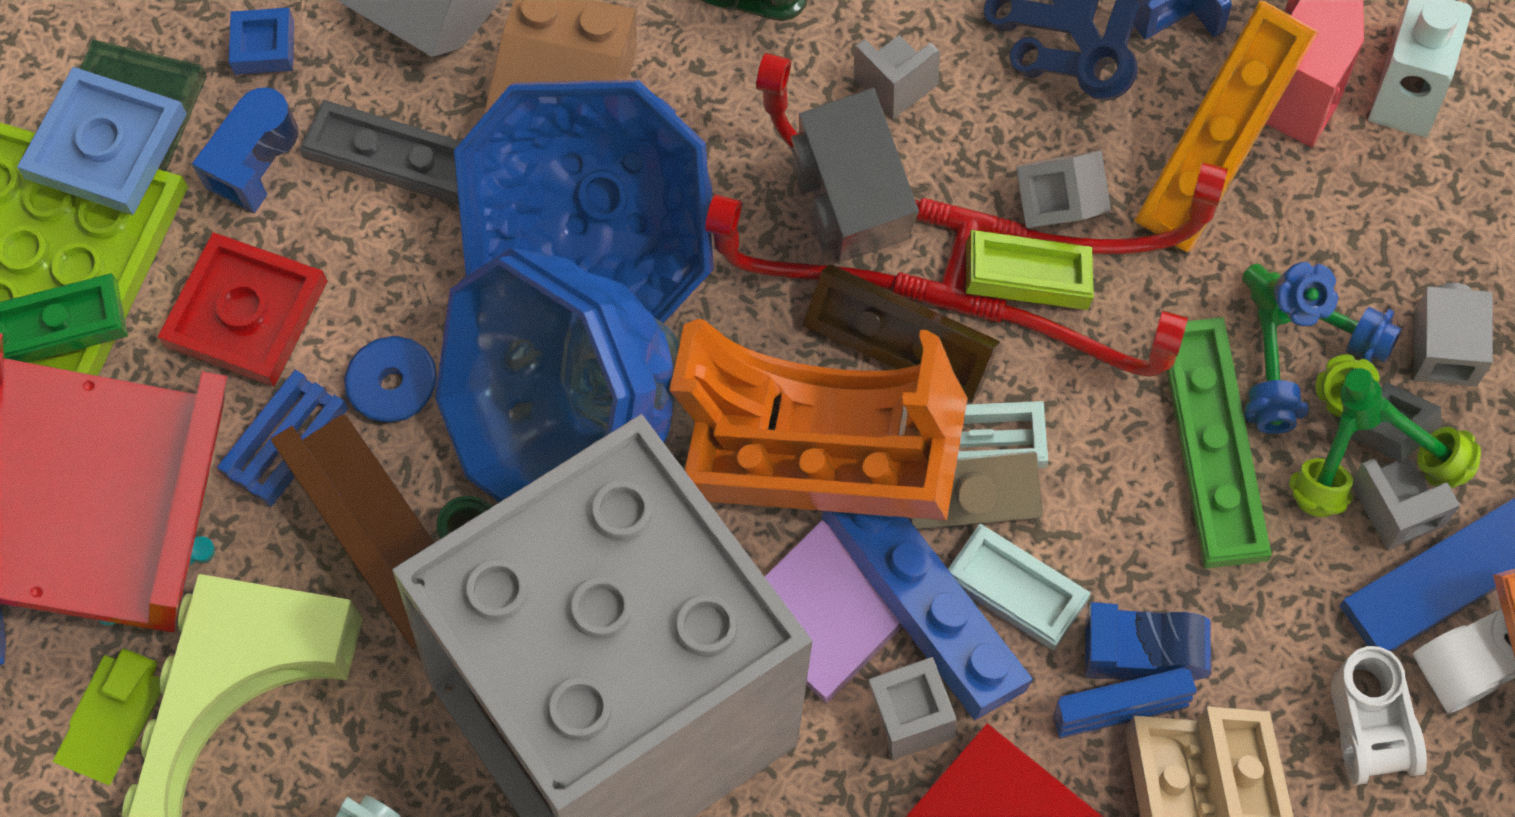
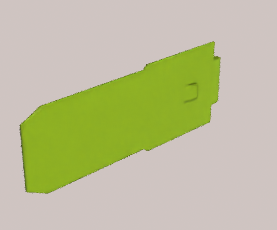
M122 648L117 660L104 655L69 722L70 728L52 762L110 786L127 752L133 749L161 694L160 677L154 675L157 661L126 648Z

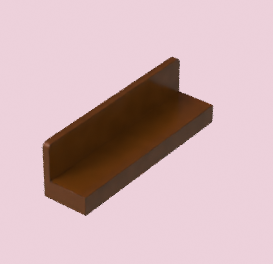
M346 415L336 417L303 440L293 425L271 438V442L421 662L392 569L435 542Z

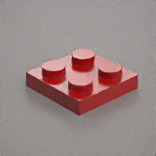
M212 232L166 319L158 339L165 348L275 387L328 280L323 270Z

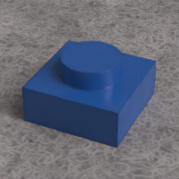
M289 7L230 12L229 64L235 75L293 71L294 18Z

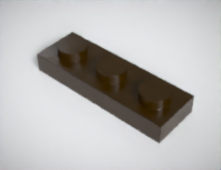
M829 264L822 270L803 322V326L896 369L921 364L923 346L919 334L920 330H928L940 338L953 372L968 398L967 402L971 404L981 391L1000 344L999 340L832 264Z

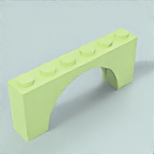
M198 574L193 594H186L180 606L178 627L181 631V636L175 656L170 655L162 668L160 691L163 694L157 719H151L144 730L141 743V753L143 758H145L138 784H132L126 793L122 817H182L186 785L199 753L217 728L233 712L248 701L271 689L296 681L329 678L347 680L363 617L353 602L349 599Z

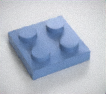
M72 67L17 168L27 180L134 215L187 113L180 101Z

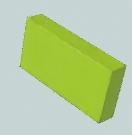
M971 230L966 241V293L1088 310L1094 299L1092 247Z

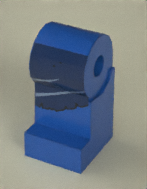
M267 87L256 88L247 92L237 102L192 163L205 189L255 214L268 195L260 180L275 157L288 152L295 145L298 138V125L285 97L275 89Z
M1091 602L1085 621V678L1134 680L1184 667L1186 670L1190 669L1193 680L1204 679L1211 675V622L1207 617L1188 612L1152 613L1118 610V604Z

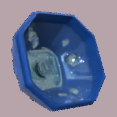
M510 248L460 280L457 285L450 288L435 399L465 477L498 502H501L641 414L664 443L671 426L675 397L669 391L679 349V342L673 331L667 325L654 318L627 286L609 278L593 275L578 267L568 258Z

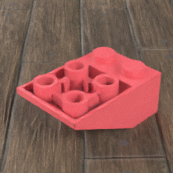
M1363 0L1288 1L1285 12L1318 30L1319 33L1271 113L1266 125L1313 148L1342 100L1363 45Z

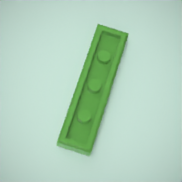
M1224 317L1187 321L1178 356L1174 365L1169 370H1166L1203 568L1268 562L1272 554Z

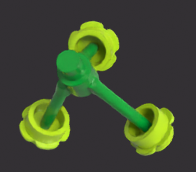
M1349 354L1338 355L1327 362L1325 372L1318 374L1315 382L1317 397L1326 402V409L1331 414L1341 417L1326 459H1309L1303 463L1300 471L1295 472L1290 477L1289 487L1294 490L1293 497L1304 512L1316 517H1329L1332 514L1343 513L1347 509V505L1353 500V494L1350 490L1353 485V478L1340 465L1351 436L1357 430H1369L1375 428L1381 422L1392 424L1420 445L1417 463L1430 485L1437 487L1448 483L1452 489L1467 483L1476 474L1480 464L1481 447L1475 442V436L1466 430L1457 431L1452 427H1442L1431 434L1426 432L1399 412L1386 398H1383L1382 389L1378 383L1380 380L1379 373L1368 360L1360 359L1358 361Z

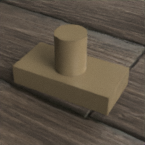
M1035 451L957 458L947 520L911 518L912 524L916 529L1042 518L1037 453Z

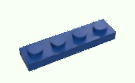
M823 512L821 519L831 527L864 576L926 658L933 657L940 676L974 721L1027 691L1033 678L908 517Z

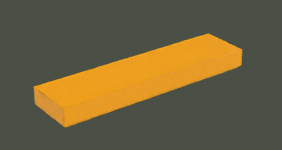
M1259 1L1134 222L1155 234L1170 231L1190 219L1189 208L1202 162L1228 168L1219 200L1220 203L1318 35V30L1266 1ZM1207 223L1193 237L1175 246L1185 252L1191 251Z

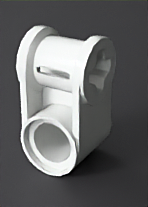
M1502 609L1468 626H1460L1426 643L1412 654L1447 714L1456 712L1482 699L1503 684L1515 679V657L1512 646L1504 638L1508 631Z
M1366 646L1356 650L1334 673L1331 681V696L1340 729L1341 751L1350 781L1353 785L1367 784L1369 776L1407 771L1410 776L1424 775L1427 766L1425 742L1420 725L1414 715L1405 671L1400 660L1391 651L1381 647ZM1366 670L1372 673L1381 685V696L1368 697L1362 694L1353 682V671Z

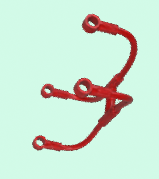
M765 53L758 69L756 89L763 91L765 111L770 114L778 134L792 148L794 146L791 136L798 133L794 130L785 114L788 108L787 83L790 76L791 59ZM1202 162L1189 208L1190 219L1183 225L1160 234L1125 239H1093L1050 234L1026 228L1025 223L1023 224L1022 222L999 218L995 215L923 197L921 201L915 200L919 210L916 220L957 231L941 282L916 277L907 273L904 274L903 272H898L896 276L878 271L836 267L884 289L892 290L893 293L906 299L983 318L984 320L989 319L991 322L1001 323L1002 320L1015 323L1049 336L1123 371L1139 376H1157L1174 365L1180 350L1188 317L1162 310L1149 361L1128 356L1047 318L1006 305L1005 299L967 294L965 289L966 241L971 230L1089 246L1092 247V254H1132L1164 249L1193 237L1206 223L1213 219L1216 207L1219 204L1228 168ZM714 195L708 209L705 230L706 232L713 233L716 250L731 265L741 270L761 275L819 280L822 270L828 265L765 260L740 252L738 250L740 243L738 223L742 202L730 197Z

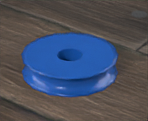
M399 336L378 338L361 347L349 361L344 377L346 396L354 409L369 419L383 422L406 420L420 412L433 395L437 381L435 362L427 349L413 339ZM395 373L403 377L401 385L394 390H386L381 387L383 379L389 374Z

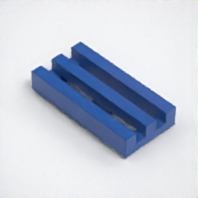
M295 369L217 466L218 470L223 476L272 507L295 477L284 460H282L263 485L258 482V479L279 454L270 439L291 425L297 431L319 404L323 409L301 436L303 440L336 417L344 415L348 411L345 401L335 394L331 396L324 387L316 382L311 383L304 374ZM301 394H303L304 396L300 399L297 405L293 408V410L289 413V415L285 418V420L281 423V425L277 428V430L261 448V450L250 462V464L246 467V469L244 471H241L243 467L247 464V462L251 459V457L255 454V452L258 450V448L262 445V443L266 440V438L270 435V433L274 430V428L278 425V423L282 420V418L286 415V413L290 410V408L294 405V403L298 400Z
M1184 667L1062 696L1057 702L1053 719L1059 739L1129 723L1133 716L1154 717L1187 709L1190 706L1189 702L1193 700L1192 695H1195L1197 690L1190 669L1186 670Z

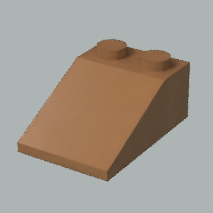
M514 0L502 32L484 114L507 87L513 83L628 80L637 52L636 9L595 0Z

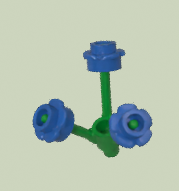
M1299 262L1288 268L1282 275L1277 272L1269 273L1258 263L1249 266L1243 273L1242 281L1251 290V299L1259 307L1258 317L1263 336L1266 382L1256 384L1249 389V403L1246 404V411H1244L1245 419L1250 423L1256 424L1258 430L1263 433L1281 434L1295 429L1297 426L1296 418L1302 419L1308 414V404L1301 402L1299 385L1281 380L1277 340V327L1279 325L1293 322L1300 326H1312L1319 319L1352 334L1346 349L1347 353L1360 359H1366L1371 363L1374 358L1385 363L1402 331V328L1392 324V319L1395 315L1394 311L1389 309L1385 314L1372 307H1368L1359 322L1334 311L1338 302V294L1334 291L1336 278L1332 271L1322 264L1311 266L1308 262Z

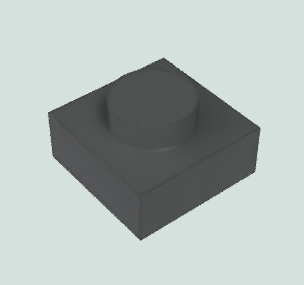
M1388 382L1381 388L1383 398H1386L1399 412L1429 434L1442 426L1440 406ZM1381 422L1378 426L1369 430H1357L1351 436V439L1401 463L1420 446L1387 422Z

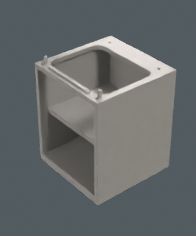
M642 414L392 569L430 686L519 817H695L798 745L813 641ZM448 687H454L453 691H446ZM472 692L551 806L552 813L475 702Z

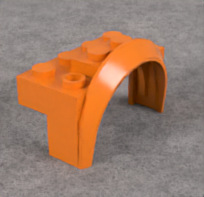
M696 319L683 326L669 390L695 422L685 472L708 502L947 520L968 398L953 372L940 338L928 330H920L919 334L923 346L921 364L894 370L863 371L818 367L761 354L728 339L704 319ZM779 397L781 398L776 428L775 430H768L774 398Z

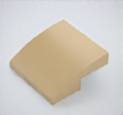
M1207 706L1197 721L1133 716L1127 725L1125 735L1140 817H1294L1269 711Z

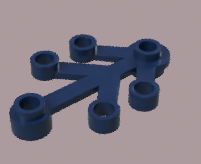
M986 0L984 4L985 18L998 30L1010 31L1018 25L1068 33L1073 36L1081 52L1046 48L1036 38H1022L1013 45L1010 51V62L1023 76L1036 78L1048 72L1075 77L1078 79L1079 86L1087 95L1101 101L1119 98L1133 85L1137 76L1138 66L1135 55L1128 49L1127 45L1137 12L1145 8L1151 0H1116L1103 37L1093 22L1099 0H1052L1054 5L1028 0ZM1011 3L1010 13L1002 19H997L998 9L1003 4ZM1030 50H1038L1036 61L1031 65L1023 66L1022 60L1024 55ZM1117 64V70L1111 78L1100 80V73L1106 65Z

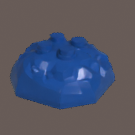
M639 80L513 83L507 87L454 150L466 276L510 248L568 258L578 267L593 275L609 278L627 286L639 302L653 315L656 323L661 327L714 270L712 233L705 230L706 217L712 200V185L707 168L706 142L676 115V111L666 101L655 96ZM581 321L579 335H588L583 321Z

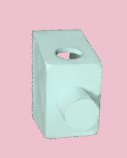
M1407 0L1393 34L1369 114V122L1425 138L1428 137L1456 69L1472 13V7L1469 4L1456 0ZM1408 76H1417L1425 79L1420 93H1414L1406 90L1401 85L1402 79Z

